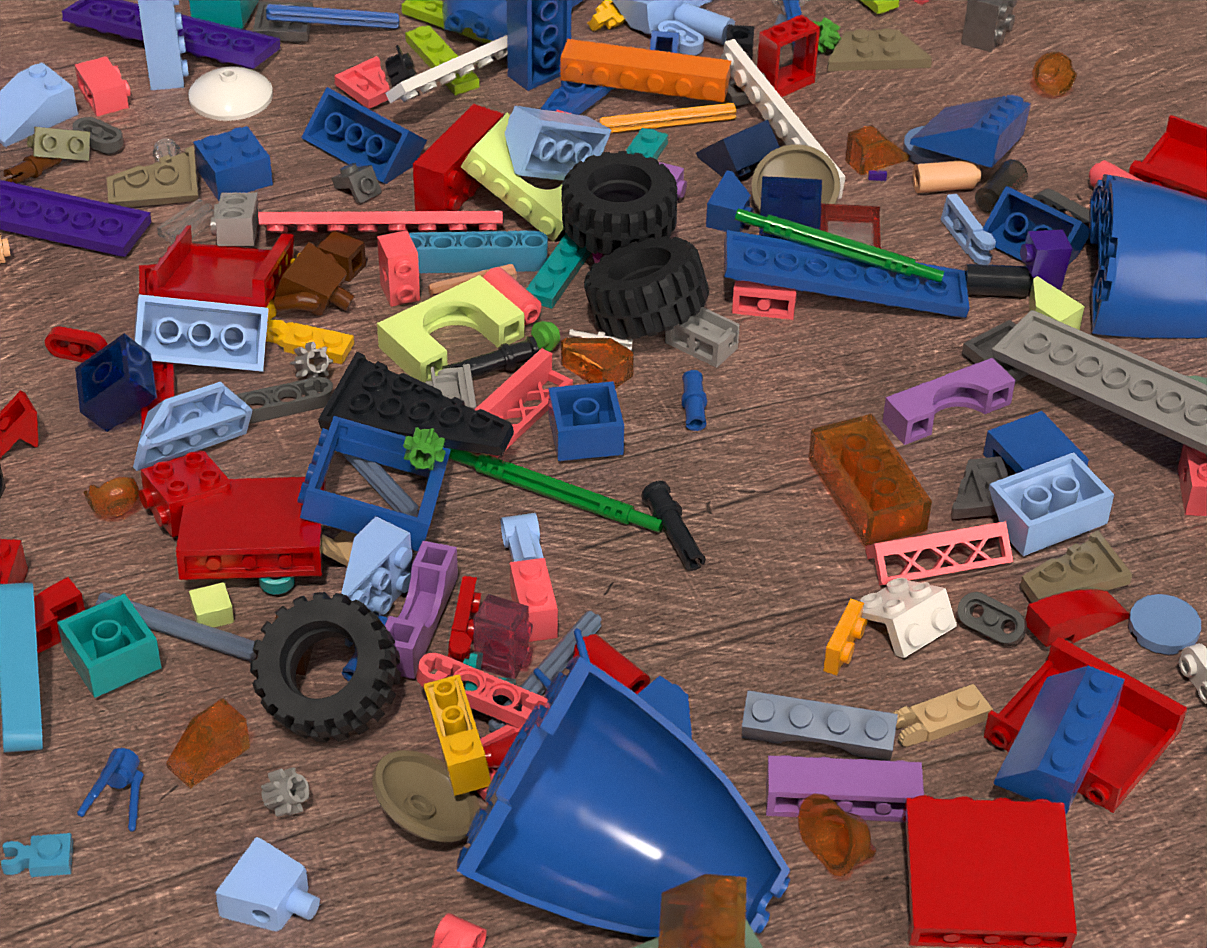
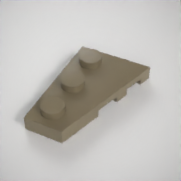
M194 145L185 148L184 153L173 157L166 155L159 158V162L145 167L139 165L107 177L108 203L123 207L199 201Z
M1099 530L1089 535V540L1081 545L1075 543L1069 547L1067 553L1058 559L1051 558L1024 574L1021 578L1020 587L1033 603L1063 592L1087 589L1107 591L1130 585L1132 573Z

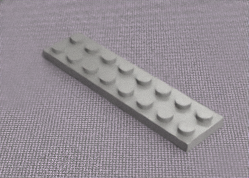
M1031 310L992 348L993 356L997 360L1207 454L1206 384L1034 310Z

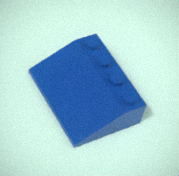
M1008 95L1007 97L1001 96L945 107L911 138L910 145L992 168L1024 135L1031 103L1024 102L1023 98L1019 96Z

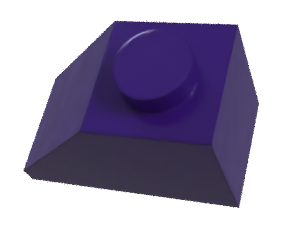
M1028 231L1025 244H1022L1020 249L1022 262L1026 264L1034 278L1038 276L1061 291L1073 249L1064 231Z

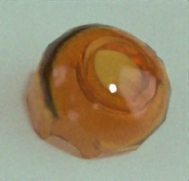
M1057 51L1043 54L1035 61L1032 71L1035 85L1041 91L1051 96L1064 95L1072 89L1077 79V73L1072 66V60Z
M116 477L105 482L100 487L94 484L90 485L89 492L85 490L83 493L89 507L95 514L104 518L118 517L130 511L139 497V488L133 477Z

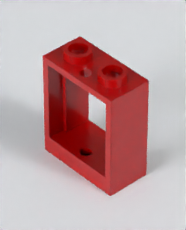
M802 14L759 32L757 68L760 72L764 73L766 79L781 97L815 83L820 26ZM794 42L793 63L779 69L780 48Z

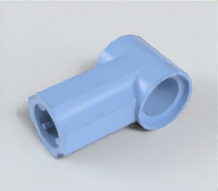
M536 513L501 517L503 544L505 548H509L512 562L544 558L540 546V531Z

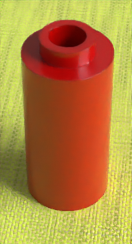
M591 634L583 637L590 663L636 694L650 684L649 675L599 635ZM577 644L574 647L573 658L580 656Z

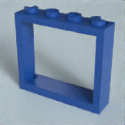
M334 416L329 430L322 429L312 462L309 464L305 481L302 483L297 500L298 503L303 504L300 518L358 534L377 516L409 532L411 536V550L418 551L422 542L427 537L451 449L443 447V450L446 451L443 462L435 460L433 470L429 468L416 470L410 460H404L406 449L403 447L406 436ZM334 452H341L428 477L418 517L321 490Z

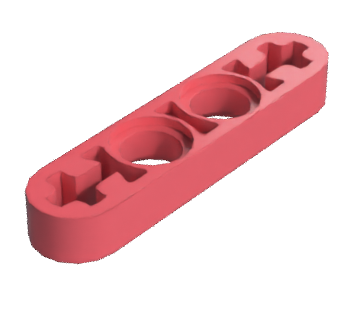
M428 653L419 661L416 677L422 687H424L423 684L447 678L450 675L460 674L462 681H471L478 687L475 691L465 690L470 708L520 729L535 705L541 704L545 706L548 701L543 696L443 654ZM433 669L438 670L435 674L429 673L432 672ZM497 695L507 696L512 701V704L508 706L499 705L493 700V697ZM519 704L524 705L521 708V712L517 710Z

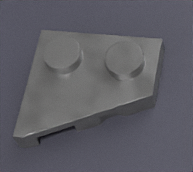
M1001 456L968 460L964 478L959 486L958 496L952 506V519L997 515L989 491V484L1008 477Z

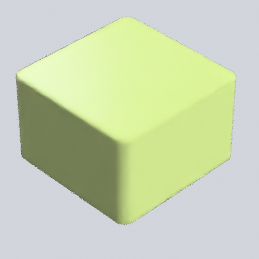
M222 582L189 591L191 608L196 622L213 628L234 622L232 604L225 583Z

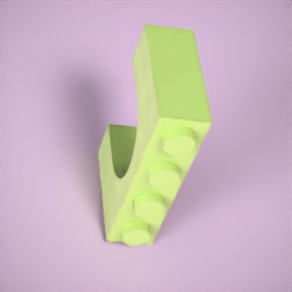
M506 113L472 148L461 168L554 242L565 229L562 223V185L550 190L540 189L528 184L519 175L515 174L504 134L510 114Z
M479 275L377 323L378 345L409 376L425 383V381H431V367H434L435 376H438L442 366L448 365L447 350L430 335L433 331L451 325L468 326L479 331L498 348L501 344L507 343L509 345L525 337L524 312Z

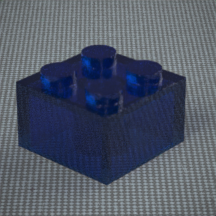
M762 176L760 215L767 217L770 214L820 230L822 179ZM759 228L758 235L788 240L769 233L763 232V228Z
M125 333L75 367L80 413L106 432L125 422L128 417L141 408L148 406L157 398L151 353Z

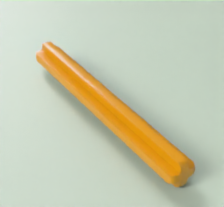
M734 103L627 114L602 117L599 123L611 129V133L641 130V128L654 129L733 120L736 118V107Z

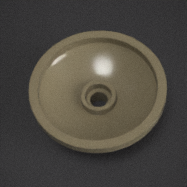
M786 145L773 150L760 161L752 178V196L756 207L763 216L767 217L770 214L805 226H811L824 219L835 207L840 194V178L835 164L825 153L807 145ZM798 191L801 193V196L793 197L791 194Z
M401 750L385 755L373 771L372 784L377 800L385 813L401 828L417 837L435 842H455L468 837L466 836L467 831L480 805L474 791L454 796L444 762L424 753Z

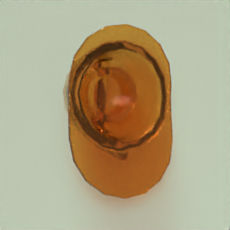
M814 793L805 798L800 806L798 815L800 834L809 850L833 875L842 877L848 874L853 866L862 863L865 859L871 858L876 854V849L871 843L870 829L862 817L844 812L832 799L824 794Z

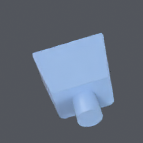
M258 837L254 839L215 892L220 917L272 931L281 930L293 913L311 920L316 914L320 903L319 897L307 893L308 881L305 867Z

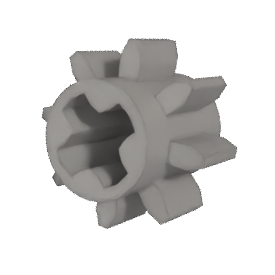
M308 342L305 345V349L302 347L294 349L297 356L294 361L290 362V365L295 366L297 378L306 375L307 379L329 375L326 369L333 360L328 358L326 346L316 349L315 342ZM309 360H313L314 365L310 364Z
M294 767L286 770L281 768L269 772L268 777L271 782L261 785L264 805L271 810H275L276 817L286 814L290 816L302 812L301 802L310 797L306 778L296 774Z

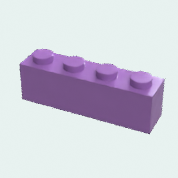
M768 755L766 816L902 822L906 798L924 795L922 762Z

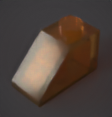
M873 125L848 132L845 161L860 176L869 173V170L877 171L909 159V155Z
M565 338L561 341V365L590 384L613 381L616 389L633 377L634 352L612 338Z
M220 699L191 719L166 762L167 768L191 789L250 748L246 718L225 699Z

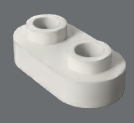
M1199 643L1185 647L1182 650L1179 666L1183 675L1188 677L1198 690L1200 699L1207 704V648Z

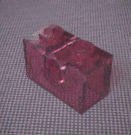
M488 594L473 618L474 652L483 653L481 670L506 678L516 679L522 667H528L533 655V648L529 647V639L533 629V624L529 622V606Z

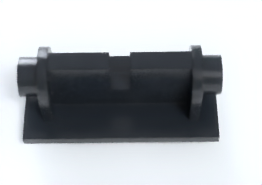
M399 45L396 46L398 54L389 57L385 62L392 87L418 75L414 69L415 64L408 52L403 54Z

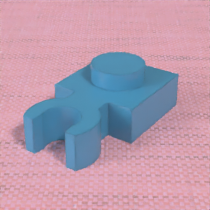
M71 833L31 836V845L25 846L17 841L3 843L5 857L15 856V858L10 860H1L3 874H18L25 868H29L31 877L71 874L73 838Z

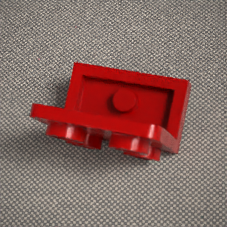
M190 452L185 456L166 462H158L153 466L141 469L143 489L139 490V497L143 507L150 509L154 514L158 526H163L173 538L179 535L183 505L231 489V482L206 452Z

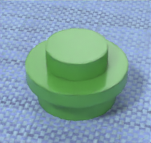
M540 321L533 325L531 335L535 338L539 350L541 348L549 352L554 350L560 342V332L557 326L546 321Z

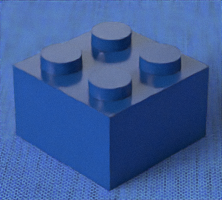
M248 126L235 128L215 136H207L204 139L193 142L197 171L218 201H220L221 193H247L273 185L270 156Z
M613 381L548 388L549 421L558 461L624 455V422Z

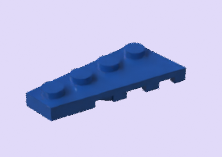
M561 81L560 88L552 92L541 109L549 111L559 110L580 115L614 88Z

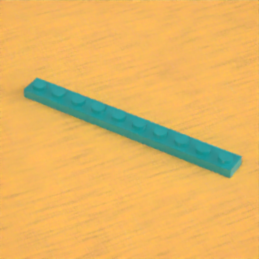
M641 128L626 151L628 154L637 152L643 154L646 158L658 159L668 144V134L654 129ZM566 233L526 289L541 302L542 306L553 309L591 252H588L586 247H579Z

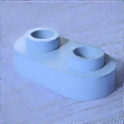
M674 20L663 21L658 25V31L680 34L681 54L696 56L703 51L704 37L688 26Z

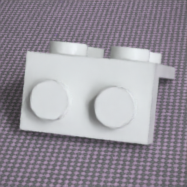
M896 578L889 581L887 587L879 592L867 594L860 599L864 603L862 618L886 624L895 656L905 658L957 626L946 588L933 586L928 582L919 583L909 581L906 578Z

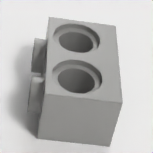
M257 192L221 193L219 204H214V217H211V234L217 235L218 246H254L259 212Z

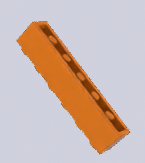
M567 39L560 57L561 81L723 103L725 102L730 85L731 60Z

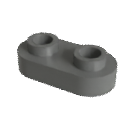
M83 117L76 120L72 125L73 130L90 132V147L105 154L116 153L124 145L122 131L97 118Z
M980 592L969 593L959 602L958 616L968 627L1004 645H1015L1025 637L1027 622L1017 610ZM982 606L984 609L983 615L978 618L973 617L974 608ZM1014 622V631L1009 634L1005 633V624Z

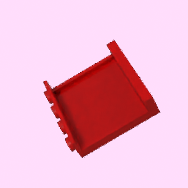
M1170 115L1166 132L1142 162L1138 160L1133 161L1130 165L1129 173L1144 182L1153 183L1207 200V127Z
M187 225L180 235L176 236L175 241L168 247L164 256L159 258L154 269L150 270L149 286L153 288V295L158 297L266 308L276 293L282 276L291 266L290 260L294 258V234H281L271 250L192 243L191 225Z
M305 477L229 479L231 482L230 490L183 505L176 547L179 580L322 576L321 544L323 524L300 518L303 504L297 502ZM325 480L321 488V490L326 491Z
M1058 636L1051 644L1048 660L999 714L993 710L988 713L984 738L991 741L995 746L1009 752L1046 678L1049 676L1091 666L1125 679L1117 710L1078 790L1079 794L1088 798L1092 803L1114 813L1181 732L1187 707Z
M928 795L906 798L902 822H906L911 912V921L908 929L909 946L965 948L1072 947L1077 935L1064 803L1051 802L1047 799H1036L1031 802L1012 801L1009 798L973 800L966 796L954 799H934Z

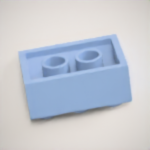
M1074 452L989 484V491L999 522L1006 521L1009 540L1022 556L1107 524L1114 494Z

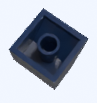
M765 120L696 152V155L721 177L728 170L732 171L738 178L751 172L749 166L755 163L758 165L767 154L780 148L769 121Z

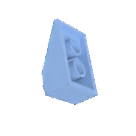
M44 63L32 65L28 69L17 73L0 91V144L7 147L28 136H32L34 134V127L49 128L78 115L73 86Z

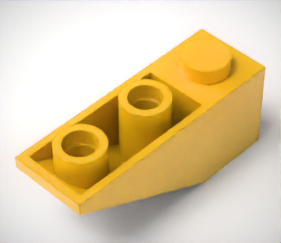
M460 674L423 684L454 796L488 787L491 779L486 756Z

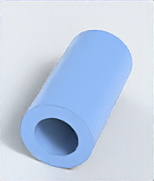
M688 3L682 4L681 7L679 6L675 10L673 17L674 21L681 22L700 33L704 38L723 45L726 42L727 26L735 25L734 19Z

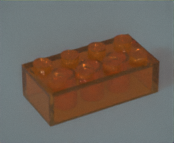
M873 414L811 429L808 458L865 546L887 542L928 530L932 500Z

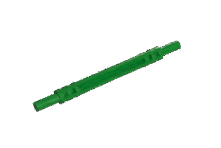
M738 208L734 219L763 228L765 233L908 277L913 274L941 283L944 271L916 263V259L770 214L766 217Z
M451 449L449 459L474 467L476 472L625 525L632 523L658 533L663 528L661 519L636 511L633 505L481 453L477 455L469 451Z

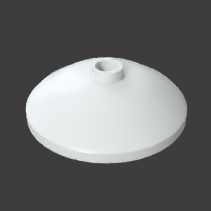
M223 67L200 76L191 85L188 96L191 107L198 114L214 120L234 121L249 118L267 108L272 101L273 91L269 80L254 70L243 67Z

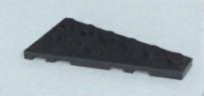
M357 351L318 418L320 428L329 430L334 416L413 437L417 427L420 430L433 428L439 438H445L444 448L503 456L514 434L511 422L483 409L474 410L467 407L463 400L457 397L450 399L442 395L441 390L405 373L396 374L388 370L387 365L379 361L372 363L366 360L364 354Z

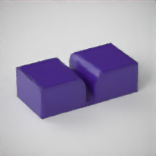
M869 170L868 181H886L887 171L877 172L876 170Z

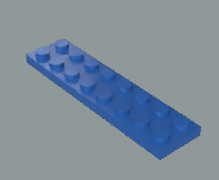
M727 230L725 234L724 277L761 283L767 286L797 289V291L821 293L827 296L845 297L857 301L880 303L886 306L910 308L916 311L934 312L946 316L966 318L970 309L965 270L919 263L944 271L942 281L939 283L913 274L908 277L795 241Z

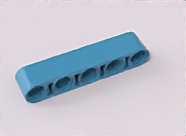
M540 231L409 233L418 252L419 273H469L507 264H513L516 272L539 271L548 259L547 235Z
M33 582L0 584V696L4 753L43 750Z

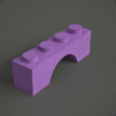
M990 358L886 397L882 422L906 445L931 435L934 415L942 409L967 407L987 414L1010 405L1015 379L998 362Z
M428 541L422 542L412 564L410 585L403 609L398 618L389 616L385 627L395 640L394 646L399 651L401 662L396 665V668L403 677L415 679L419 661L426 653L458 578L457 547Z

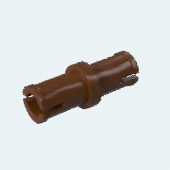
M28 155L24 157L23 162L5 169L3 174L4 177L12 176L6 179L7 182L18 184L30 177L37 178L41 176L44 170L60 164L62 159Z

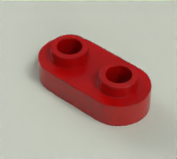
M57 326L52 328L45 338L47 350L52 355L62 359L95 365L101 363L109 351L106 340L100 334Z

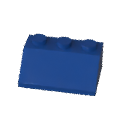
M1008 186L1004 188L983 227V231L993 235L996 241L995 248L1021 260L1020 249L1022 244H1025L1028 231L1063 230L1073 248L1069 264L1078 257L1090 235V228L1083 222Z

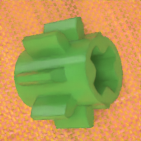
M823 17L822 22L813 21L820 26L818 51L824 54L826 49L834 50V47L841 40L837 32L840 26L826 17Z
M418 427L415 428L413 437H405L403 447L406 449L404 460H410L416 470L427 468L433 470L435 460L438 462H443L446 452L443 450L445 438H439L433 428L422 430Z

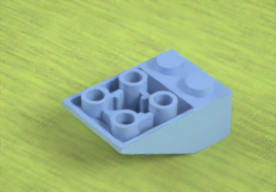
M377 516L371 520L354 537L341 594L347 595L351 601L357 599L362 602L376 616L386 614L391 608L392 603L409 589L413 555L410 533ZM345 638V645L350 647L353 643Z

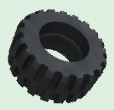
M609 151L602 152L600 156H589L585 162L579 161L566 174L562 183V223L565 232L579 247H586L588 252L597 254V252L603 253V256L613 253V250L619 247H626L629 243L636 241L638 243L648 238L670 237L677 224L678 187L676 186V179L663 163L659 165L657 159L652 157L646 158L641 153L628 154L627 151L610 153Z
M668 236L660 237L659 239L648 238L638 243L636 241L629 243L626 247H619L613 250V253L600 258L599 263H594L591 266L584 281V290L596 325L607 335L616 336L619 339H625L626 337L638 339L646 335L650 337L664 330L665 332L672 330L678 324H684L689 320V317L697 315L700 312V308L705 306L710 289L698 250L687 240L678 237L670 239Z
M317 592L313 594V600L310 601L304 596L293 599L295 606L287 610L283 605L275 611L278 618L272 624L269 621L265 622L261 628V631L265 634L262 641L255 640L252 649L258 656V659L250 661V673L256 677L252 685L255 693L262 699L260 703L284 727L305 739L312 737L316 742H328L329 737H333L339 742L349 739V732L353 730L359 735L369 730L366 724L369 720L374 718L378 722L385 715L381 708L385 702L388 704L393 703L396 693L392 690L393 684H400L401 672L396 668V665L401 660L399 651L394 646L395 640L374 612H371L365 604L357 599L351 601L347 595L335 593L333 598H330L326 592ZM330 637H343L350 640L357 649L358 657L355 672L347 685L339 692L325 698L313 699L304 696L296 685V670L306 650L316 642Z

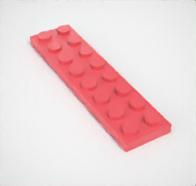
M258 212V224L266 227V231H270V233H288V227H297V231H300V233H318V227H327V231L331 233L333 231L347 233L348 227H357V231L362 233L378 232V227H388L390 232L408 231V227H418L420 232H437V227H448L449 232H467V227L478 226L479 231H497V226H503V212Z

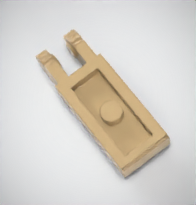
M974 684L919 703L910 708L905 706L893 712L898 714L896 730L904 728L899 733L898 740L904 747L923 741L930 742L987 721L988 713L993 708Z

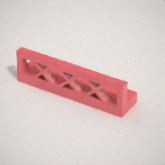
M542 348L474 409H483L504 420L521 417V422L512 424L514 434L506 450L548 411V389H542L546 382L550 381L559 385L558 387L573 385L572 379L552 370V353ZM540 400L541 402L538 406H523L526 401Z
M1006 521L865 546L867 560L875 559L879 585H885L896 578L914 580L1013 562ZM999 537L1002 557L992 559L983 553L981 548L987 539ZM979 540L976 546L970 543L972 541ZM961 543L972 551L964 564H958L948 557L955 544ZM947 546L943 552L937 548ZM929 549L939 557L930 570L924 569L915 562L922 550ZM914 552L910 558L904 553ZM896 555L906 562L899 575L887 576L885 556ZM976 556L983 559L982 561L973 562ZM944 561L950 565L940 568ZM911 567L918 571L907 573Z

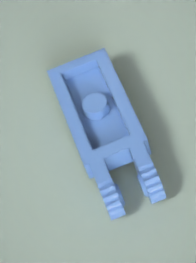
M957 193L947 195L940 220L974 262L988 265L992 257L989 251L993 250L996 245L993 235L983 231L982 225L973 216Z

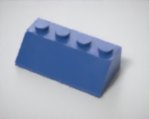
M507 0L508 77L527 91L560 77V57L567 39H571L572 0Z
M326 87L301 136L302 139L348 164L356 163L357 166L372 165L377 180L384 184L412 168L413 163L418 159L427 142L426 139Z
M1091 666L1047 677L994 780V785L1031 800L1047 799L1051 802L1064 803L1065 813L1067 814L1117 710L1125 679Z

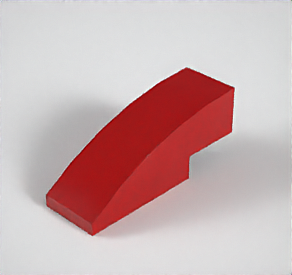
M69 577L51 585L34 597L37 654L61 642L57 622L85 611L82 593Z
M1087 589L1063 592L1028 604L1025 620L1028 629L1045 647H1048L1058 636L1063 639L1067 638L1072 644L1128 619L1129 613L1108 591Z

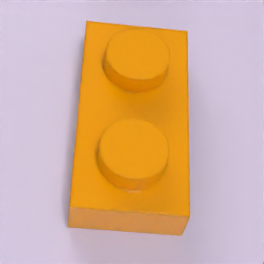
M850 599L826 646L824 672L837 676L842 664L850 663L855 649V643L853 642L855 638H862L867 624V619L862 618L863 602Z

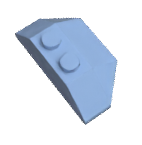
M222 382L165 399L147 413L133 468L139 471L158 462H166L190 452L245 435L253 410Z

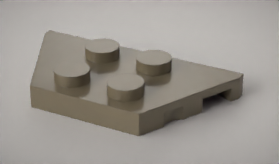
M885 28L866 31L857 29L844 32L828 59L827 71L931 68L932 57L899 30Z

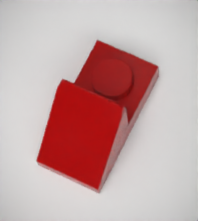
M22 390L0 411V458L12 448L19 438L34 447H38L37 411L26 393Z

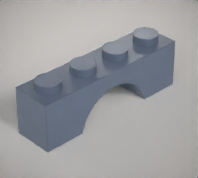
M748 690L742 721V738L777 744L786 741L818 742L841 748L853 756L891 761L898 714Z

